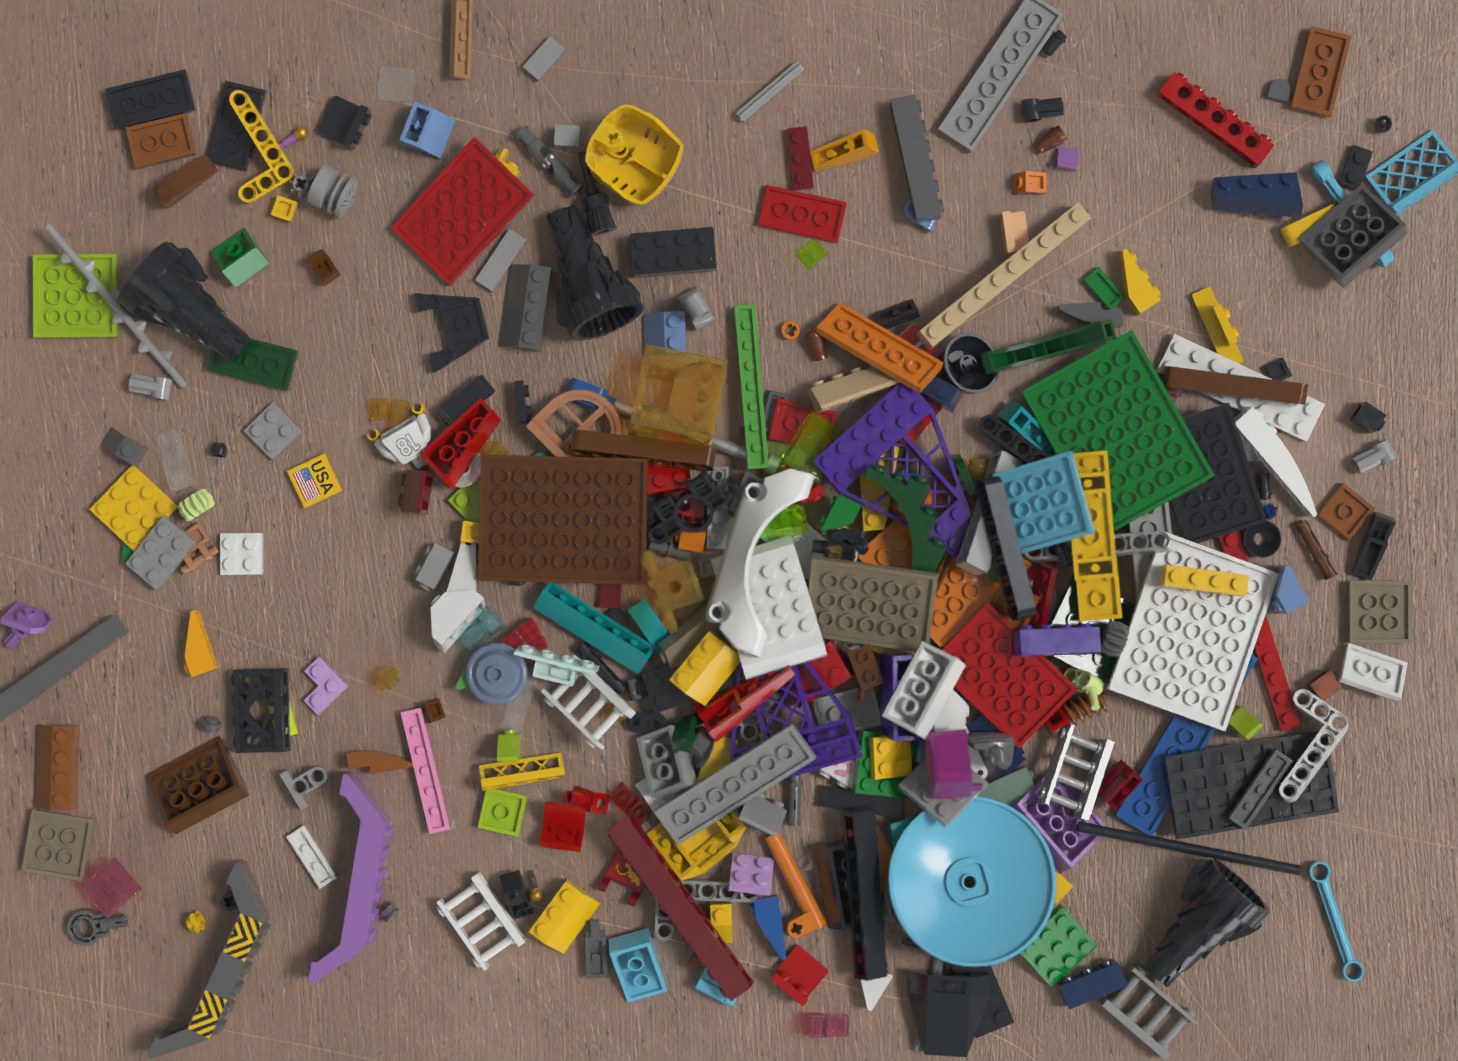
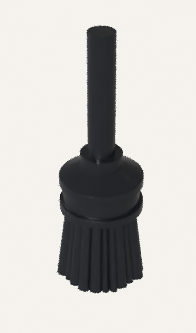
M579 152L577 154L587 186V196L582 199V204H584V211L587 212L589 230L592 236L614 231L617 227L608 208L607 194L599 192L598 188L595 187L591 170L586 163V152Z

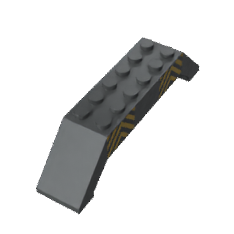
M241 860L235 863L226 881V884L231 886L240 914L190 1023L171 1032L166 1030L155 1037L146 1057L152 1059L209 1040L215 1034L218 1035L220 1031H223L227 1020L224 1018L232 1011L236 1003L233 999L237 993L241 992L245 983L242 979L246 974H249L253 963L250 961L260 951L262 946L259 943L260 939L267 935L271 926L268 924L270 916L247 861Z

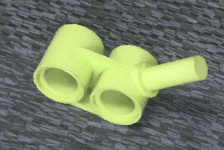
M1074 667L1067 669L1063 675L1078 688L1076 690L1078 693L1086 692L1089 695L1092 710H1098L1100 705L1097 696L1103 691L1104 682L1088 671Z

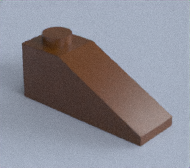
M205 154L167 176L150 190L163 207L171 208L216 174L218 169L208 155Z

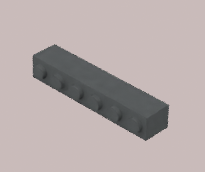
M915 94L891 99L890 109L915 223L940 219L941 212H944L942 199L938 200L937 192L940 191L938 180L933 178L932 172H935L933 159L929 160L928 152H931L929 140H925L924 137L926 125L919 115L922 112L920 100L916 101Z

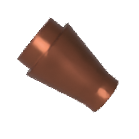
M1058 125L1055 128L1052 127L1035 144L1043 154L1050 149L1064 144L1067 137Z
M816 330L806 333L807 339L805 341L814 355L815 361L828 358L825 338L816 333Z

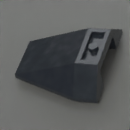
M907 969L906 991L924 1054L967 1057L990 998L991 974L970 973V976L928 974V971Z

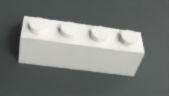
M922 641L882 716L926 740L966 665L957 658Z

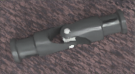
M525 125L516 133L514 139L519 140L527 148L526 151L559 185L562 184L570 192L569 195L571 197L575 196L584 187L585 184L583 182L580 183L572 175V171L540 138H536L529 131L528 126Z

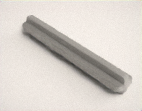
M797 61L794 62L736 112L738 119L742 122L747 120L804 70L801 64Z

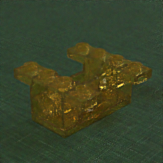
M652 550L643 552L644 557L641 558L644 570H649L651 577L647 579L651 590H656L658 597L654 598L658 611H663L664 618H661L664 630H669L670 634L679 631V625L674 610L704 600L692 560L689 559L659 569L654 552ZM674 581H678L681 584V590L678 593L671 591L670 586Z

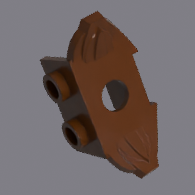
M837 641L836 645L848 655L859 684L857 700L858 704L862 705L865 690L884 683L871 646L867 644L850 650Z

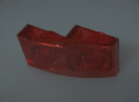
M621 782L608 795L609 799L625 815L632 813L640 825L654 813L624 782Z

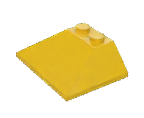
M732 811L677 845L661 822L649 831L647 835L680 880L683 881L704 874L737 847L746 826L738 818L737 814Z

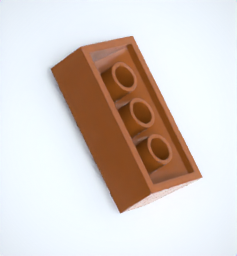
M37 725L35 808L47 810L77 809L80 725Z

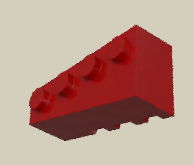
M479 398L419 454L441 479L453 489L501 419L482 398Z

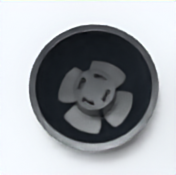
M963 333L951 339L945 346L941 356V361L943 362L941 370L945 380L959 388L960 392L966 394H977L991 388L999 372L986 374L981 356L982 353L994 351L991 344L983 337L973 333Z

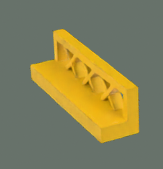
M561 753L523 758L518 761L479 765L482 791L565 778ZM558 758L559 767L549 769L545 767L548 760ZM531 762L540 766L536 771L527 772L524 770L527 764ZM513 765L519 769L517 774L506 775L503 773L508 766ZM494 769L499 774L496 777L485 778L484 770Z

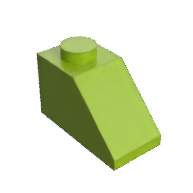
M1238 705L1234 706L1228 722V726L1237 736L1246 740L1250 739L1263 726L1248 711Z
M515 729L503 730V734L498 735L497 761L520 760L521 733H516Z

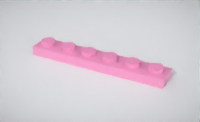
M422 707L401 712L429 834L449 830L451 828Z

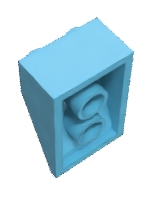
M649 928L609 939V953L628 1003L668 991Z

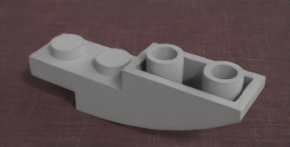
M714 466L712 471H708V474L716 484L729 477V467ZM727 485V486H725V487L723 488L724 491L727 492V493H728L729 485ZM728 503L714 511L713 520L707 527V551H724L728 538Z

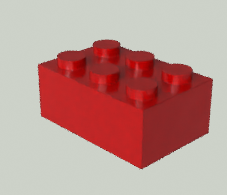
M829 640L824 643L827 656L809 661L830 689L843 683L855 674L836 645L835 640ZM804 663L797 664L805 692L812 693L823 690ZM792 678L784 684L786 688L789 686ZM794 681L790 690L799 695ZM824 693L809 697L808 703ZM791 695L792 699L796 704L798 698ZM801 701L797 706L798 708L802 707Z

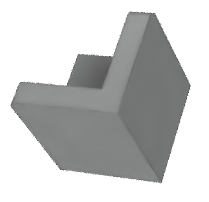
M555 124L554 147L558 149H563L564 146L578 147L581 127Z

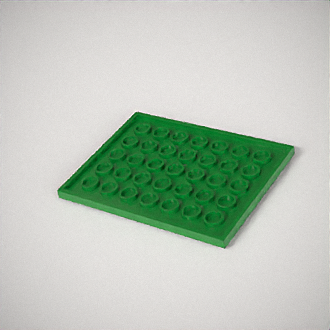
M1133 330L1128 331L1022 391L1057 455L1072 451L1074 454L1107 450L1114 531L1215 476Z

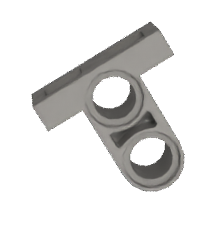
M316 766L295 778L291 769L280 774L300 810L311 805L306 794L327 782L330 775L329 770L324 766ZM316 770H320L323 773L322 781H317L314 778ZM298 781L305 783L306 788L304 792L297 790L296 783Z

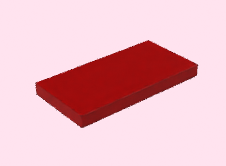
M766 185L757 226L838 243L847 202Z

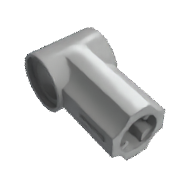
M132 374L128 386L130 392L169 400L173 380Z
M1385 439L1371 446V449L1351 459L1355 469L1359 474H1362L1378 465L1381 466L1394 460L1397 456L1389 440Z

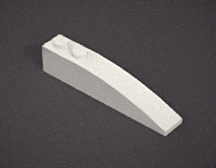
M1246 407L1234 418L1241 439L1308 517H1315L1317 512L1308 487L1293 457L1276 435L1277 430L1272 424H1267L1264 421V415L1257 407Z

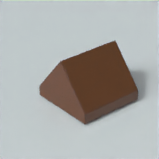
M439 698L422 704L428 724L446 718Z

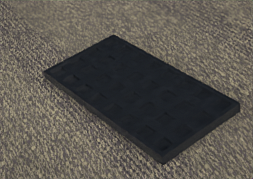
M1320 730L1163 756L1175 838L1184 839L1243 829L1227 818V816L1273 749H1277L1293 762L1249 827L1339 812L1331 755H1329L1296 801H1284L1279 792L1280 785ZM1328 736L1321 739L1320 743L1322 745H1329ZM1312 753L1309 755L1308 760L1310 762H1317L1320 756ZM1300 770L1296 773L1298 779H1305L1308 775L1305 770ZM1287 787L1284 790V795L1292 796L1295 793L1293 787Z

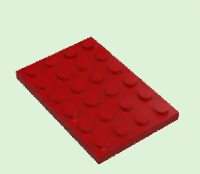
M473 137L396 221L391 229L449 285H453L535 194L481 141Z
M986 602L940 650L957 658L966 665L954 687L1002 733L1011 735L1015 740L1014 744L1020 748L1078 688L1044 656L1014 657L1013 632L1017 630L995 608Z

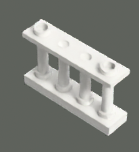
M574 654V660L582 661V659ZM577 671L576 679L584 675L588 679L586 681L587 684L566 707L558 699L570 687L569 685L560 684L552 694L543 688L541 692L546 696L544 698L545 702L552 708L556 706L586 736L584 740L593 748L597 746L603 750L605 746L599 739L620 716L626 715L631 719L636 714L597 674L592 675ZM599 689L601 691L600 698L578 720L571 712L592 690ZM611 701L615 705L614 711L592 734L585 725L606 703Z
M479 871L472 876L471 880L473 882L467 889L447 903L443 898L439 899L436 903L439 905L437 906L438 912L442 917L446 916L473 954L472 960L479 969L482 967L485 971L489 967L487 960L510 944L514 945L516 943L519 947L527 939ZM475 892H481L485 898L483 903L457 920L451 909ZM487 909H492L497 915L494 917L495 920L469 937L463 926ZM504 926L508 931L507 937L481 954L475 943L498 927L502 928Z

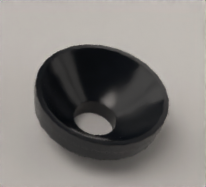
M1267 520V522L1245 529L1243 544L1246 550L1253 556L1260 558L1269 557L1280 548L1281 532L1274 523ZM1257 533L1265 535L1266 540L1264 544L1257 545L1255 543L1254 536Z

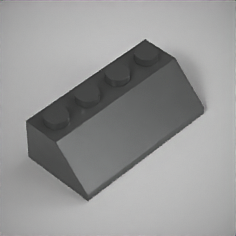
M531 264L511 265L500 346L541 352L553 272L551 267Z

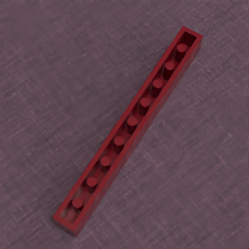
M629 813L607 830L609 839L613 844L618 845L622 857L634 867L633 872L639 879L642 878L646 884V890L650 895L655 896L661 911L666 912L671 918L672 926L676 930L679 929L683 935V941L687 946L692 947L698 962L703 963L708 969L709 977L713 981L716 980L722 995L732 1001L750 989L754 983L750 975L633 814Z

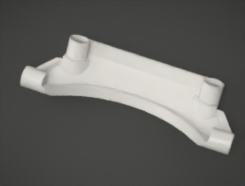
M788 469L764 478L763 484L750 483L742 489L705 616L711 623H721L719 630L735 649L743 651L744 654L760 658L767 637L755 614L749 592V565L755 544L767 524L778 513L791 504L808 498L814 479L812 474ZM749 488H753L756 490V498H751L749 496ZM714 607L721 611V616L718 619L712 615Z

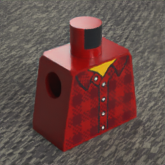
M533 617L500 641L515 649L522 645H530L534 647V650L538 651L549 647ZM524 658L526 664L532 660Z

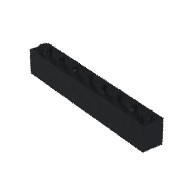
M861 808L843 811L855 979L869 981L887 977L876 816L874 809Z

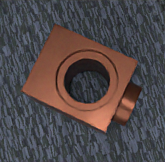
M1331 670L1323 671L1306 684L1312 694L1323 701L1342 688V685L1339 683V675Z

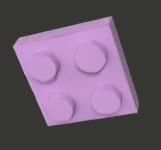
M733 853L729 891L770 896L774 858Z

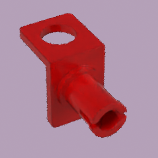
M575 786L574 791L568 790L565 793L564 800L571 805L586 807L587 812L605 815L611 795ZM603 798V806L598 809L597 803L599 799Z

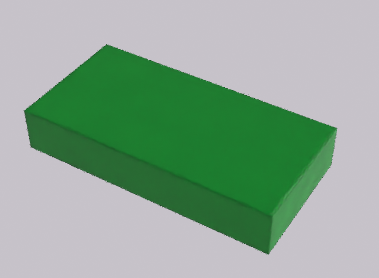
M1099 267L1082 280L1108 310H1112L1126 298Z

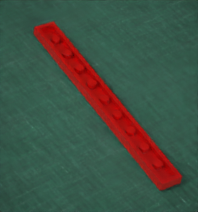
M1239 530L1218 537L1224 554L1249 562ZM1265 614L1254 646V652L1258 658L1257 662L1279 730L1285 731L1300 726L1301 723Z

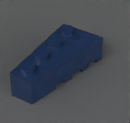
M1297 172L1213 178L1210 192L1213 209L1239 213L1243 210L1250 211L1253 215L1264 213L1272 214L1275 218L1286 216L1292 217V220H1300L1303 201Z

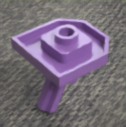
M17 601L0 621V624L12 627V632L4 640L5 646L13 649L28 634L44 633L52 624L53 618L45 610Z

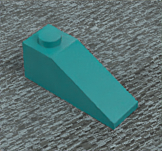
M1009 400L997 417L1011 429L1050 455L1054 448L1040 423L1021 405Z

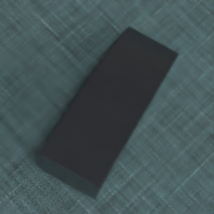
M1374 511L1352 569L1353 574L1372 581L1389 544L1388 539L1396 524L1394 518Z

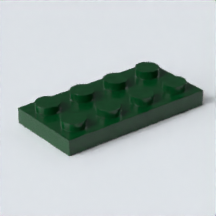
M250 338L244 351L231 363L216 351L214 353L211 352L207 370L289 391L299 351Z

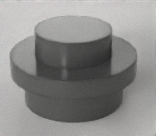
M207 716L201 720L202 730L216 733L222 727V722L215 716Z

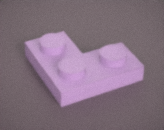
M320 656L304 671L318 685L304 699V702L317 715H320L349 687Z

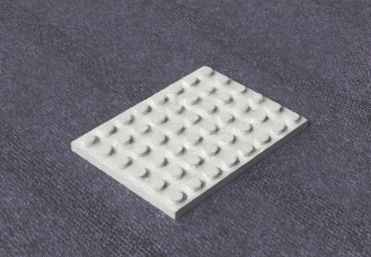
M1167 533L1171 542L1170 547L1167 551L1154 553L1128 626L1129 635L1126 646L1117 658L1107 689L1221 731H1226L1279 573ZM1159 537L1157 546H1164L1167 542L1166 538ZM1167 564L1249 575L1247 596L1238 597L1158 586L1160 565Z

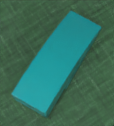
M643 599L630 608L628 612L651 645L656 647L655 650L658 653L661 651L659 643L667 638L670 633L647 600Z

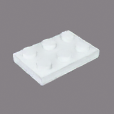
M1348 643L1345 646L1339 682L1399 701L1402 698L1408 662Z

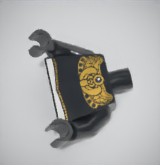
M846 527L829 529L826 532L825 541H812L811 551L823 553V557L857 562L859 554L865 555L869 550V541L866 538L861 539V529H848Z

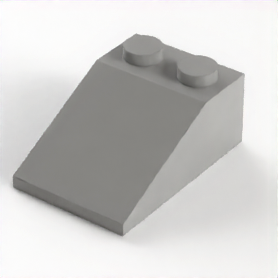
M760 793L742 805L738 813L740 820L775 837L778 836L787 809L784 808V803L773 799L771 802L765 799V794Z

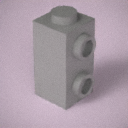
M435 543L434 546L430 545L425 553L427 559L424 565L420 563L415 572L417 575L416 580L420 582L418 586L428 591L431 588L437 589L455 552L438 543Z

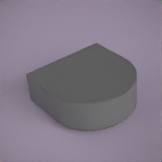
M1284 79L1274 80L1269 85L1266 98L1285 103L1288 102L1290 94L1289 83Z

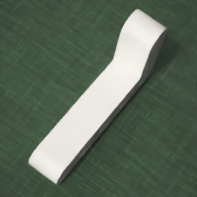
M1305 689L1295 692L1293 696L1295 707L1323 727L1279 787L1280 795L1286 802H1294L1300 797L1348 730V720L1345 715ZM1306 696L1309 698L1307 704L1301 705L1297 702L1298 698ZM1318 708L1327 710L1326 714L1322 717L1317 716L1315 711ZM1335 720H1342L1344 722V726L1340 729L1334 728L1332 724ZM1328 736L1332 739L1330 745L1325 746L1320 743L1321 739ZM1316 753L1320 758L1317 762H1310L1308 760L1309 755ZM1300 770H1305L1308 775L1305 779H1298L1296 773ZM1287 787H1293L1295 793L1292 796L1284 795V790Z

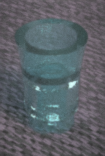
M485 606L479 616L464 630L459 639L466 648L473 652L494 634L505 628L506 625L495 611Z

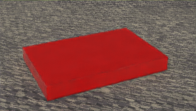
M777 398L768 439L824 451L831 444L838 412L826 410L816 414L813 406Z

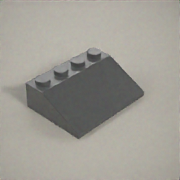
M1361 184L1302 235L1299 241L1329 276L1344 289L1407 234L1406 224Z

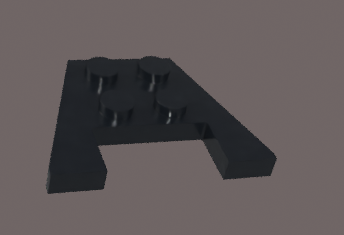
M414 293L419 313L440 308L450 348L429 354L434 373L490 339L480 298Z

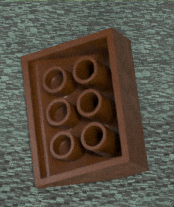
M220 736L146 775L165 826L174 834L188 829L249 796L244 780Z

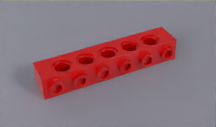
M1173 72L1156 96L1254 168H1257L1274 147V144L1271 143L1272 140L1265 134L1260 135L1254 130L1255 127L1249 122H1242L1238 119V115L1234 111L1223 108L1219 100L1214 97L1209 98L1204 94L1205 91L1201 87L1190 84L1186 76ZM1178 90H1185L1187 98H1180ZM1195 102H1201L1204 105V110H1197ZM1212 114L1219 115L1221 122H1213ZM1229 126H1234L1237 129V135L1229 133ZM1246 138H1250L1253 140V148H1250L1245 144Z

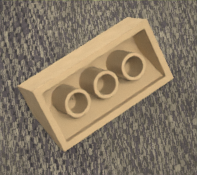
M870 365V368L864 370L862 367L855 368L847 376H843V373L831 377L832 381L824 383L823 380L811 384L813 388H810L808 393L817 414L892 388L900 382Z

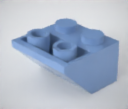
M414 101L401 134L400 142L403 145L441 159L456 120L431 107Z

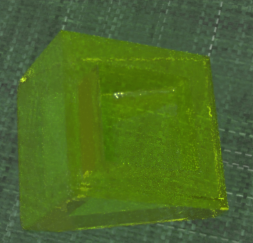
M814 238L796 256L811 270L829 253Z

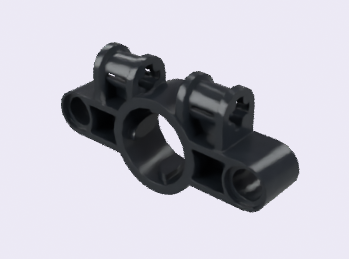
M704 469L700 475L692 480H686L690 489L682 492L677 499L668 491L663 498L658 501H652V507L660 519L652 523L650 527V540L655 544H662L682 531L696 533L705 530L713 520L714 511L737 497L738 482L732 477H727L715 484ZM727 485H731L734 487L735 490L731 493H727L724 491L723 488ZM690 498H697L702 500V504L706 508L708 507L709 514L707 518L700 519L697 523H690L685 520L682 512L679 513V506L681 503L685 504ZM655 529H662L664 534L657 536L653 531Z

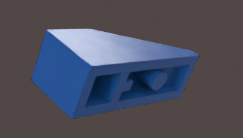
M778 895L757 897L754 903L750 904L751 916H756L757 923L780 958L786 960Z

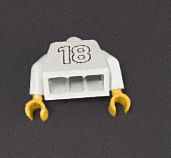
M420 403L422 408L419 412H416L412 406L411 409L414 415L385 433L381 434L379 430L373 429L376 432L375 438L367 434V438L375 442L374 445L383 457L394 462L400 461L403 465L412 461L416 469L423 467L427 463L419 454L431 441V427L427 416L424 414L425 408L422 403Z

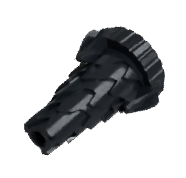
M571 204L569 207L549 213L546 216V221L557 246L555 252L557 254L558 267L563 277L561 282L565 292L558 291L556 293V313L559 325L567 328L570 336L574 339L590 340L615 332L633 322L644 309L640 300L641 295L627 278L618 270L614 271L609 258L604 256L599 244L594 241L587 223L583 224L576 205Z
M165 241L161 243L141 262L126 281L117 298L120 304L139 318L147 322L172 328L179 333L182 332L191 339L198 341L210 352L214 353L216 351L229 363L244 351L250 339L247 333L227 317L228 313L219 307L215 299L203 289L200 282H205L208 276L192 251L188 248H177L171 242Z
M1212 858L1204 866H1194L1187 877L1182 894L1180 895L1182 900L1189 901V903L1177 914L1179 918L1167 930L1166 937L1155 948L1157 951L1151 956L1144 967L1158 981L1169 987L1182 972L1190 969L1201 958L1205 959L1218 945L1222 947L1227 940L1232 942L1257 931L1262 926L1261 923L1271 913L1270 909L1239 875L1221 861Z

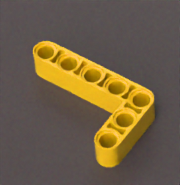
M235 90L229 97L230 104L270 167L269 170L242 185L238 191L239 198L242 201L253 203L290 181L294 177L295 171L250 96L242 90ZM239 94H243L245 97V102L241 106L235 104V97ZM250 112L256 114V121L252 124H248L246 121V115ZM261 130H265L268 135L264 142H259L257 139V133ZM272 148H276L279 152V156L275 160H271L268 157V152ZM283 166H287L290 170V174L286 178H282L279 175V170ZM264 177H269L272 181V185L268 189L263 188L261 185ZM248 187L254 191V196L251 199H246L243 195L244 190Z

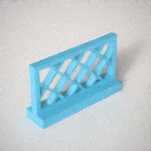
M1431 130L1366 175L1365 179L1384 204L1398 216L1458 175V160L1437 133ZM1430 137L1437 143L1436 150L1424 148L1425 141ZM1411 150L1420 152L1419 162L1407 160L1408 153ZM1423 152L1435 154L1434 164L1422 162ZM1438 154L1446 155L1451 162L1446 166L1438 165ZM1394 162L1403 163L1402 173L1390 172L1391 164ZM1406 164L1418 166L1417 176L1405 174ZM1421 166L1433 168L1432 175L1430 177L1420 176ZM1377 174L1386 175L1385 185L1376 184L1372 177ZM1389 176L1401 177L1400 187L1388 186ZM1404 178L1416 179L1415 187L1412 189L1403 188ZM1387 190L1399 191L1398 199L1391 203L1386 196Z

